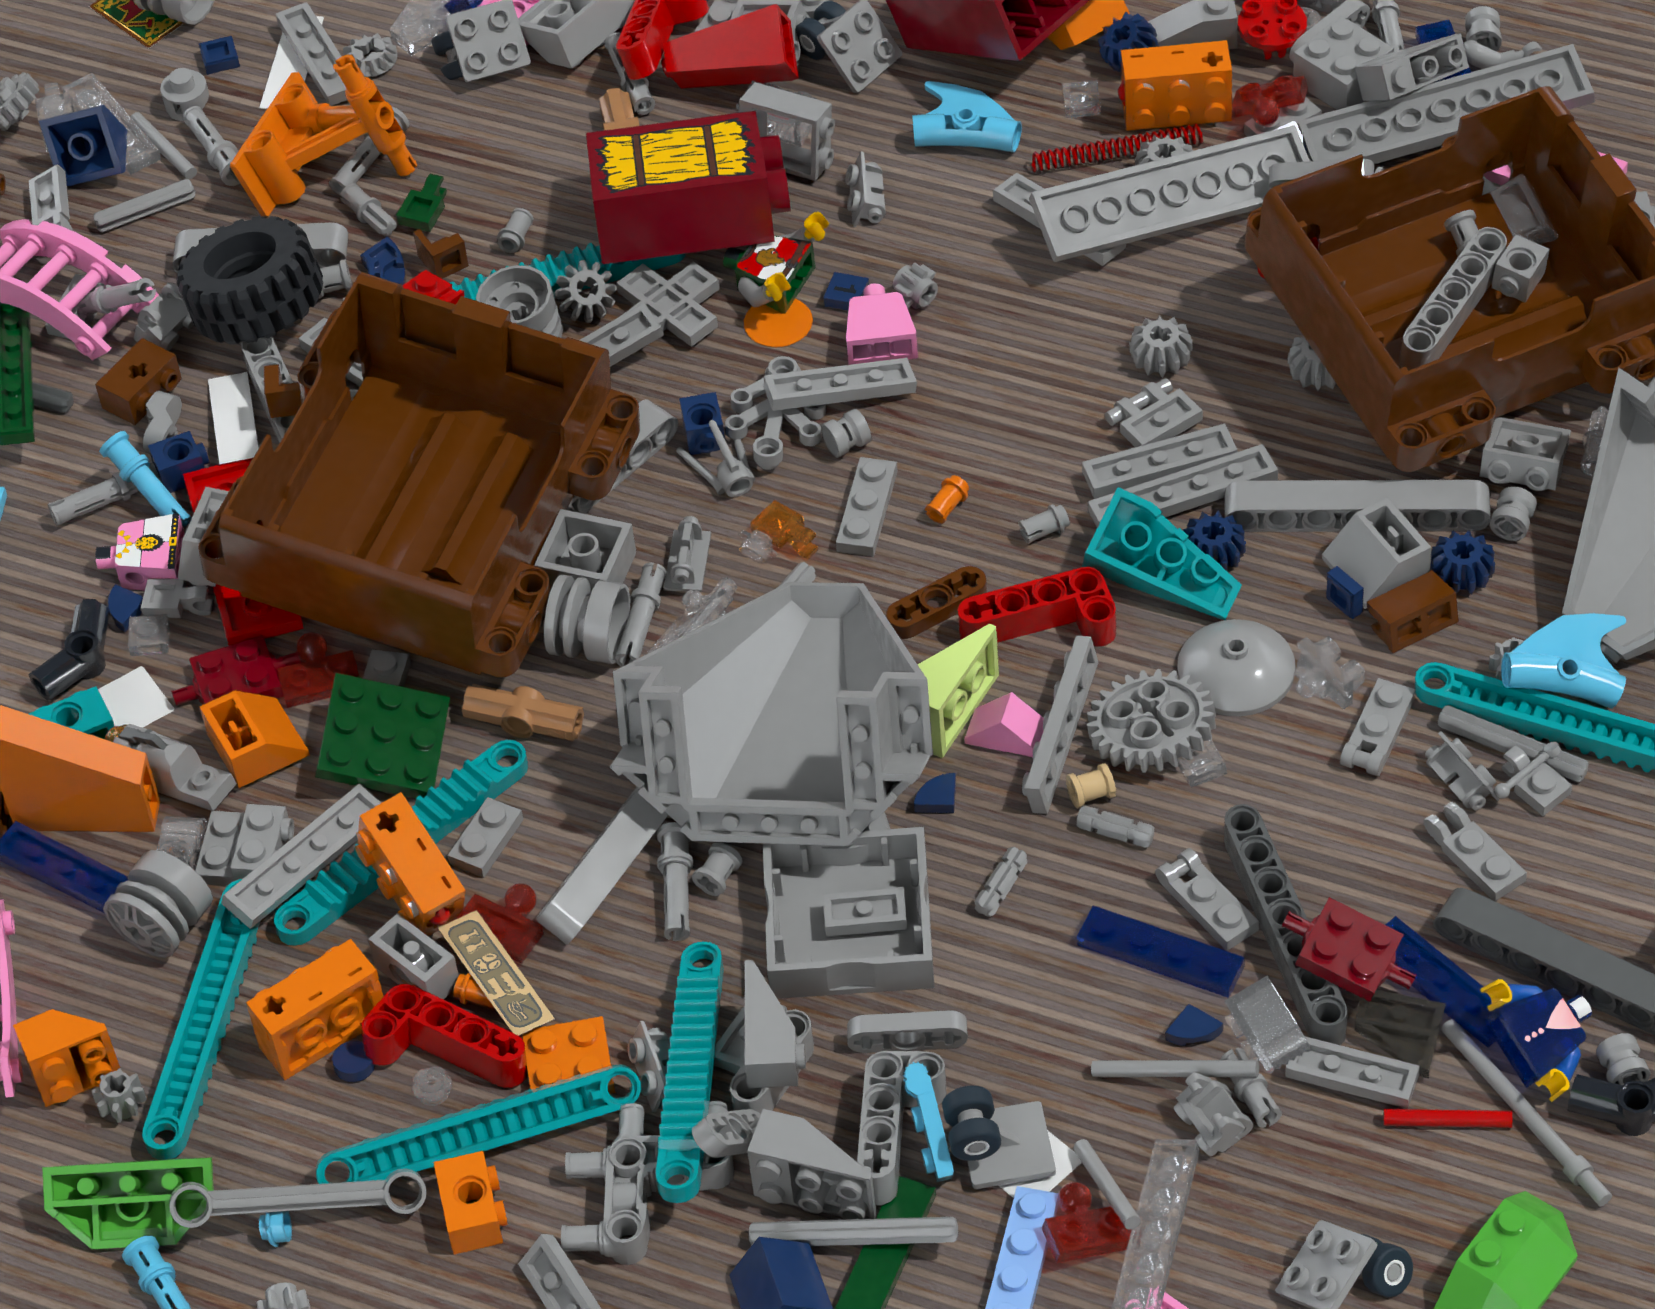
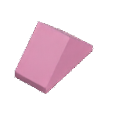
M1010 692L975 708L964 741L965 744L1033 757L1034 745L1037 741L1040 742L1044 731V718Z

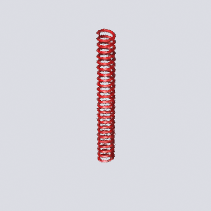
M1195 123L1193 127L1187 125L1186 128L1180 126L1179 130L1175 127L1172 131L1167 128L1165 133L1161 129L1158 131V134L1155 131H1152L1151 135L1146 132L1144 137L1139 133L1137 138L1132 134L1130 139L1124 136L1123 140L1120 137L1116 141L1111 138L1109 142L1104 139L1102 143L1097 140L1095 145L1090 142L1088 146L1085 143L1081 147L1076 144L1074 148L1069 145L1067 149L1065 147H1062L1061 150L1055 148L1053 152L1050 149L1046 153L1041 150L1040 154L1035 151L1032 155L1031 165L1033 172H1036L1037 158L1040 171H1043L1044 157L1046 167L1049 170L1051 155L1053 166L1056 169V154H1058L1060 165L1063 168L1064 152L1067 164L1070 167V151L1072 152L1074 163L1077 165V149L1081 162L1084 164V147L1088 161L1091 163V146L1094 151L1095 160L1098 162V145L1101 150L1102 159L1105 161V144L1108 149L1109 158H1113L1112 143L1115 148L1116 157L1119 158V141L1123 156L1126 157V140L1130 154L1133 156V139L1138 152L1140 151V138L1142 142H1147L1148 137L1149 142H1151L1153 135L1161 139V135L1165 138L1169 134L1170 138L1174 140L1175 132L1177 138L1182 137L1183 131L1185 142L1189 144L1188 131L1190 130L1194 145L1196 144L1195 129H1197L1201 144L1203 143V136L1200 127Z

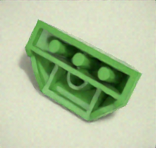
M212 1157L42 1167L44 1210L53 1218H56L91 1249L125 1248L132 1241L143 1236L155 1237L159 1246L176 1245L190 1228L179 1225L170 1213L169 1202L173 1191L179 1185L186 1182H196L205 1186L208 1191H214ZM185 1190L177 1196L174 1207H176L177 1214L180 1217L192 1220L204 1213L207 1202L205 1197L198 1191Z
M1527 1191L1505 1198L1456 1261L1434 1309H1541L1575 1264L1578 1257L1563 1212Z

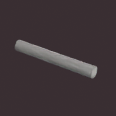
M135 112L131 115L130 123L186 179H192L196 176L197 169L141 113Z
M1085 1139L1077 1141L1073 1147L1075 1153L1125 1228L1129 1230L1136 1228L1140 1224V1217L1090 1143Z

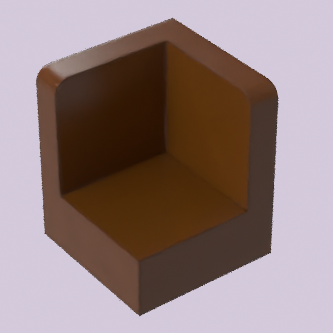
M420 229L413 232L417 255L434 275L443 279L469 266L465 242L458 233L431 243Z
M279 364L264 366V394L270 418L296 415L302 405L298 382L283 384Z

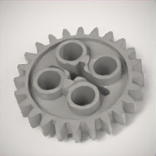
M1157 669L1154 676L1148 677L1147 673L1142 670L1139 679L1135 680L1127 674L1125 675L1126 683L1123 685L1112 681V692L1101 690L1099 692L1101 700L1092 701L1093 711L1087 712L1089 722L1087 728L1093 749L1099 750L1102 760L1110 757L1114 767L1124 761L1126 771H1130L1136 764L1141 766L1142 773L1148 770L1149 765L1154 764L1158 771H1162L1165 762L1178 767L1177 758L1182 756L1185 759L1192 760L1191 749L1203 751V740H1211V730L1216 729L1214 701H1211L1209 690L1203 691L1200 681L1192 684L1190 675H1186L1178 680L1175 670L1167 677L1162 676L1161 669Z

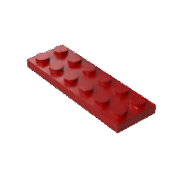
M253 458L215 465L183 474L193 514L205 487L229 491L233 483L244 475ZM218 584L215 587L213 586L228 645L263 635L264 639L304 629L300 615L243 597L239 591Z

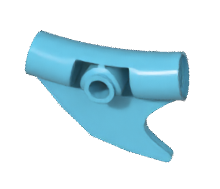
M934 81L925 82V90L941 100L942 103L938 108L927 114L912 115L915 147L965 146L1016 152L1021 138L1022 124L1020 121L1014 120L982 91L955 84Z
M1596 613L1560 616L1534 632L1511 652L1504 653L1501 663V677L1504 687L1537 689L1567 694L1613 709L1622 696L1626 677L1620 675L1605 658L1601 651L1600 642L1605 634L1624 625L1626 618L1620 615Z

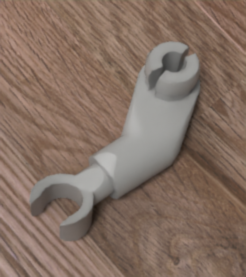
M1475 40L1464 42L1468 63L1481 69L1528 57L1531 53L1542 50L1537 42L1528 43L1520 51L1510 50L1503 53L1483 46Z

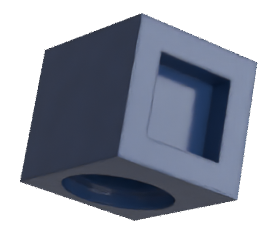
M716 392L679 398L689 454L696 455L720 450L709 426V422L714 420L725 439Z
M190 431L148 445L151 460L158 472L160 481L170 493L186 488L183 474L204 469V465L210 463L203 443L196 444Z

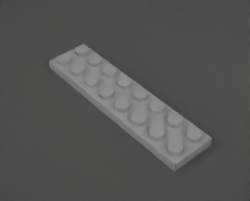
M1573 44L1431 83L1391 100L1367 101L1299 120L1298 128L1304 138L1310 161L1350 159L1362 154L1364 156L1363 159L1371 160L1376 164L1441 146L1445 139L1457 134L1460 117L1540 87L1550 86L1568 110L1594 103L1595 94Z
M1292 125L1034 191L1031 193L1029 200L1053 262H1058L1254 211L1262 207L1263 198L1271 189L1269 187V167L1271 165L1310 160L1296 126Z

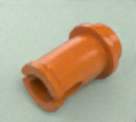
M952 475L950 478H945L942 481L941 490L925 507L927 516L937 523L943 524L957 504L964 502L968 498L969 485L965 480L956 475Z
M470 973L458 976L453 996L459 998L460 1003L466 1004L470 1001L495 1009Z

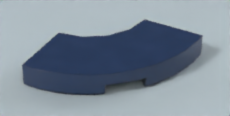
M388 236L360 255L362 264L367 269L369 275L401 285L405 284L406 273L401 252Z

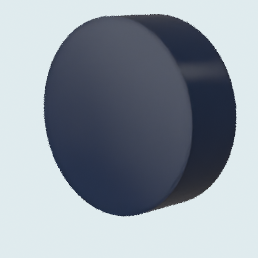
M362 1041L345 1042L334 1051L332 1056L336 1075L347 1082L362 1081L369 1077L375 1068L373 1061L364 1052Z

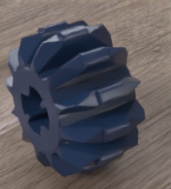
M1125 12L1121 20L1113 17V24L1110 27H1102L1104 36L1098 39L1101 48L1099 52L1102 59L1118 73L1121 72V50L1159 47L1158 40L1156 39V29L1138 13L1132 16Z
M1219 510L1214 516H1208L1202 511L1199 520L1189 518L1187 528L1183 529L1189 536L1188 539L1203 553L1209 554L1225 570H1227V566L1237 568L1240 558L1244 557L1246 552L1245 531L1241 524H1236L1233 515L1222 518Z
M1453 530L1449 538L1439 536L1436 546L1432 547L1430 571L1433 570L1453 588L1456 594L1460 589H1465L1472 595L1475 586L1485 588L1489 578H1492L1495 572L1493 545L1486 544L1484 535L1473 538L1470 530L1465 535H1459Z

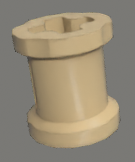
M1106 763L1098 765L1097 770L1078 776L1074 773L1066 775L1068 793L1073 805L1077 809L1084 806L1085 802L1106 796L1108 799L1116 797L1115 782Z

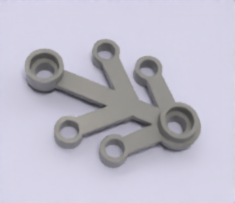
M780 356L770 361L765 370V375L801 371L794 359ZM764 378L745 388L736 389L731 393V408L733 411L741 414L731 415L726 419L725 433L731 439H742L748 433V426L767 416L764 436L757 438L753 443V459L760 468L771 470L776 468L783 459V443L779 439L783 417L799 431V440L803 445L815 446L821 441V426L809 419L818 420L823 418L826 414V404L815 405L818 408H812L814 406L804 407V414L797 408L772 411L768 399L753 406V399L766 393L763 387Z

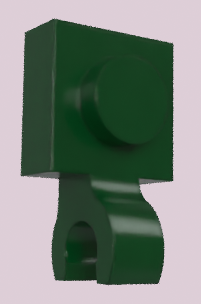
M430 173L421 192L410 190L396 214L399 225L431 232L445 208L443 199L447 190L440 187L444 180L443 176Z

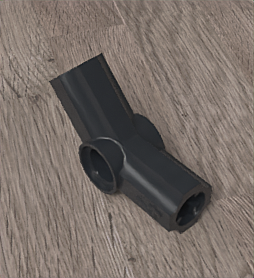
M83 599L82 603L76 605L71 633L64 642L65 648L28 674L31 683L44 699L51 700L79 679H93L104 671L106 662L103 652L110 615L107 605L98 602L96 599Z
M1577 1074L1572 1085L1567 1111L1615 1123L1622 1133L1629 1136L1643 1135L1650 1130L1652 1123L1655 1121V1078L1646 1082L1630 1081L1624 1085H1619ZM1629 1107H1637L1640 1110H1633Z

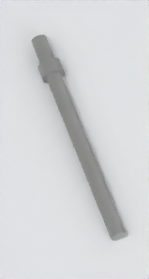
M1454 1019L1445 1022L1441 1031L1563 1165V1173L1575 1186L1581 1185L1598 1206L1607 1204L1611 1200L1612 1194L1593 1174L1594 1168L1582 1155H1576Z

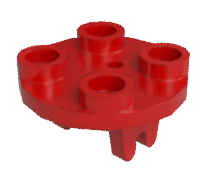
M1246 0L1242 4V11L1238 15V32L1241 38L1252 47L1262 49L1267 60L1271 59L1272 52L1274 51L1278 52L1279 58H1284L1287 48L1292 47L1294 42L1307 31V17L1303 9L1298 6L1297 0Z

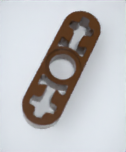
M962 567L892 603L886 612L887 619L900 639L912 638L958 614L959 604L964 599L987 593L986 575L977 567ZM934 597H941L947 601L944 606L939 608L927 605L928 600Z

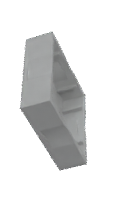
M924 827L864 831L849 846L763 843L764 887L768 914L766 921L767 974L769 986L777 999L935 988ZM904 887L907 929L826 936L823 894Z

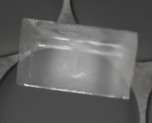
M1522 173L1490 192L1513 238L1515 235H1519L1537 244L1551 242L1559 238L1533 186Z

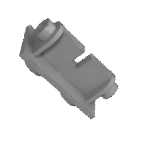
M862 151L855 164L849 165L845 178L846 185L850 186L847 209L852 212L853 227L857 226L860 218L869 219L872 223H878L886 214L884 194H882L884 190L882 169L875 162L865 163L864 152Z
M686 516L679 523L678 530L673 531L664 591L702 592L711 531H702L698 519L694 516Z
M1440 731L1438 734L1444 743L1440 747L1437 745L1432 746L1426 751L1427 765L1436 772L1445 784L1457 774L1459 775L1448 787L1462 801L1466 808H1472L1475 811L1481 809L1486 803L1485 797L1489 794L1499 801L1500 799L1495 795L1492 788L1497 782L1482 764L1477 768L1473 767L1468 761L1473 755L1458 738L1451 742Z
M640 1021L633 1038L629 1040L628 1056L630 1061L635 1064L639 1074L641 1092L644 1096H647L652 1112H656L661 1101L664 1099L665 1075L667 1074V1066L664 1065L669 1061L668 1049H670V1042L667 1034L662 1032L660 1028L647 1030L645 1022Z

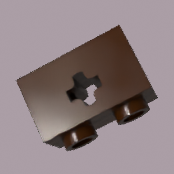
M141 338L95 386L102 409L136 425L147 415L146 404L156 391L168 393L174 390L182 377L175 354Z

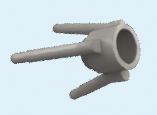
M714 420L709 422V426L725 458L717 467V478L682 447L676 449L677 454L713 485L718 495L726 492L730 497H738L747 493L753 486L755 477L749 468L741 439H733L738 456L737 460L733 457Z

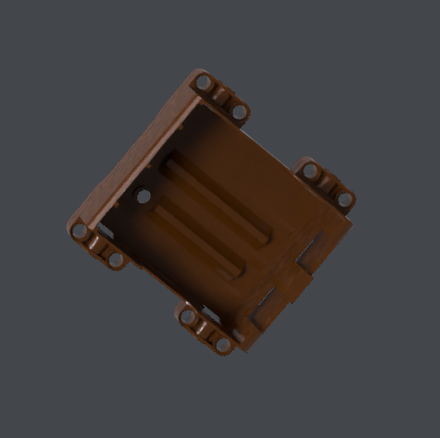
M1550 86L1537 88L1460 117L1457 134L1445 139L1441 149L1368 176L1362 175L1364 156L1360 154L1277 185L1266 193L1263 198L1262 207L1255 209L1248 215L1244 243L1246 251L1385 456L1401 471H1417L1483 445L1491 437L1494 418L1588 382L1595 391L1604 394L1613 393L1618 368L1640 382L1655 377V227L1634 201L1637 192L1635 186L1610 153L1600 156L1575 123L1574 116ZM1508 165L1511 169L1508 185L1482 195L1485 182L1483 179L1484 173ZM1473 210L1476 214L1474 221L1478 230L1484 227L1499 229L1507 238L1506 248L1515 235L1549 248L1545 273L1526 302L1504 295L1500 291L1493 289L1491 284L1439 359L1409 371L1406 367H1400L1401 345L1406 329L1458 258L1456 254L1458 247L1451 231H1447L1444 227V222L1448 218L1462 211ZM1310 239H1317V241L1319 242L1318 251L1313 245V243L1310 241Z
M362 272L356 278L340 308L334 310L329 316L298 371L297 378L302 405L280 444L273 450L271 435H266L244 475L233 483L202 537L198 549L203 575L212 583L239 591L243 597L477 675H481L483 672L495 677H508L514 674L520 667L545 618L550 594L549 578L544 570L534 565L560 509L567 510L574 495L587 500H599L610 492L621 469L626 464L630 451L640 433L638 401L629 394L611 389L608 349L570 337L563 339L512 323L510 311L461 296L455 305L404 289L401 284ZM356 362L361 364L363 382L353 400H351L350 388L346 387L345 377L353 363Z

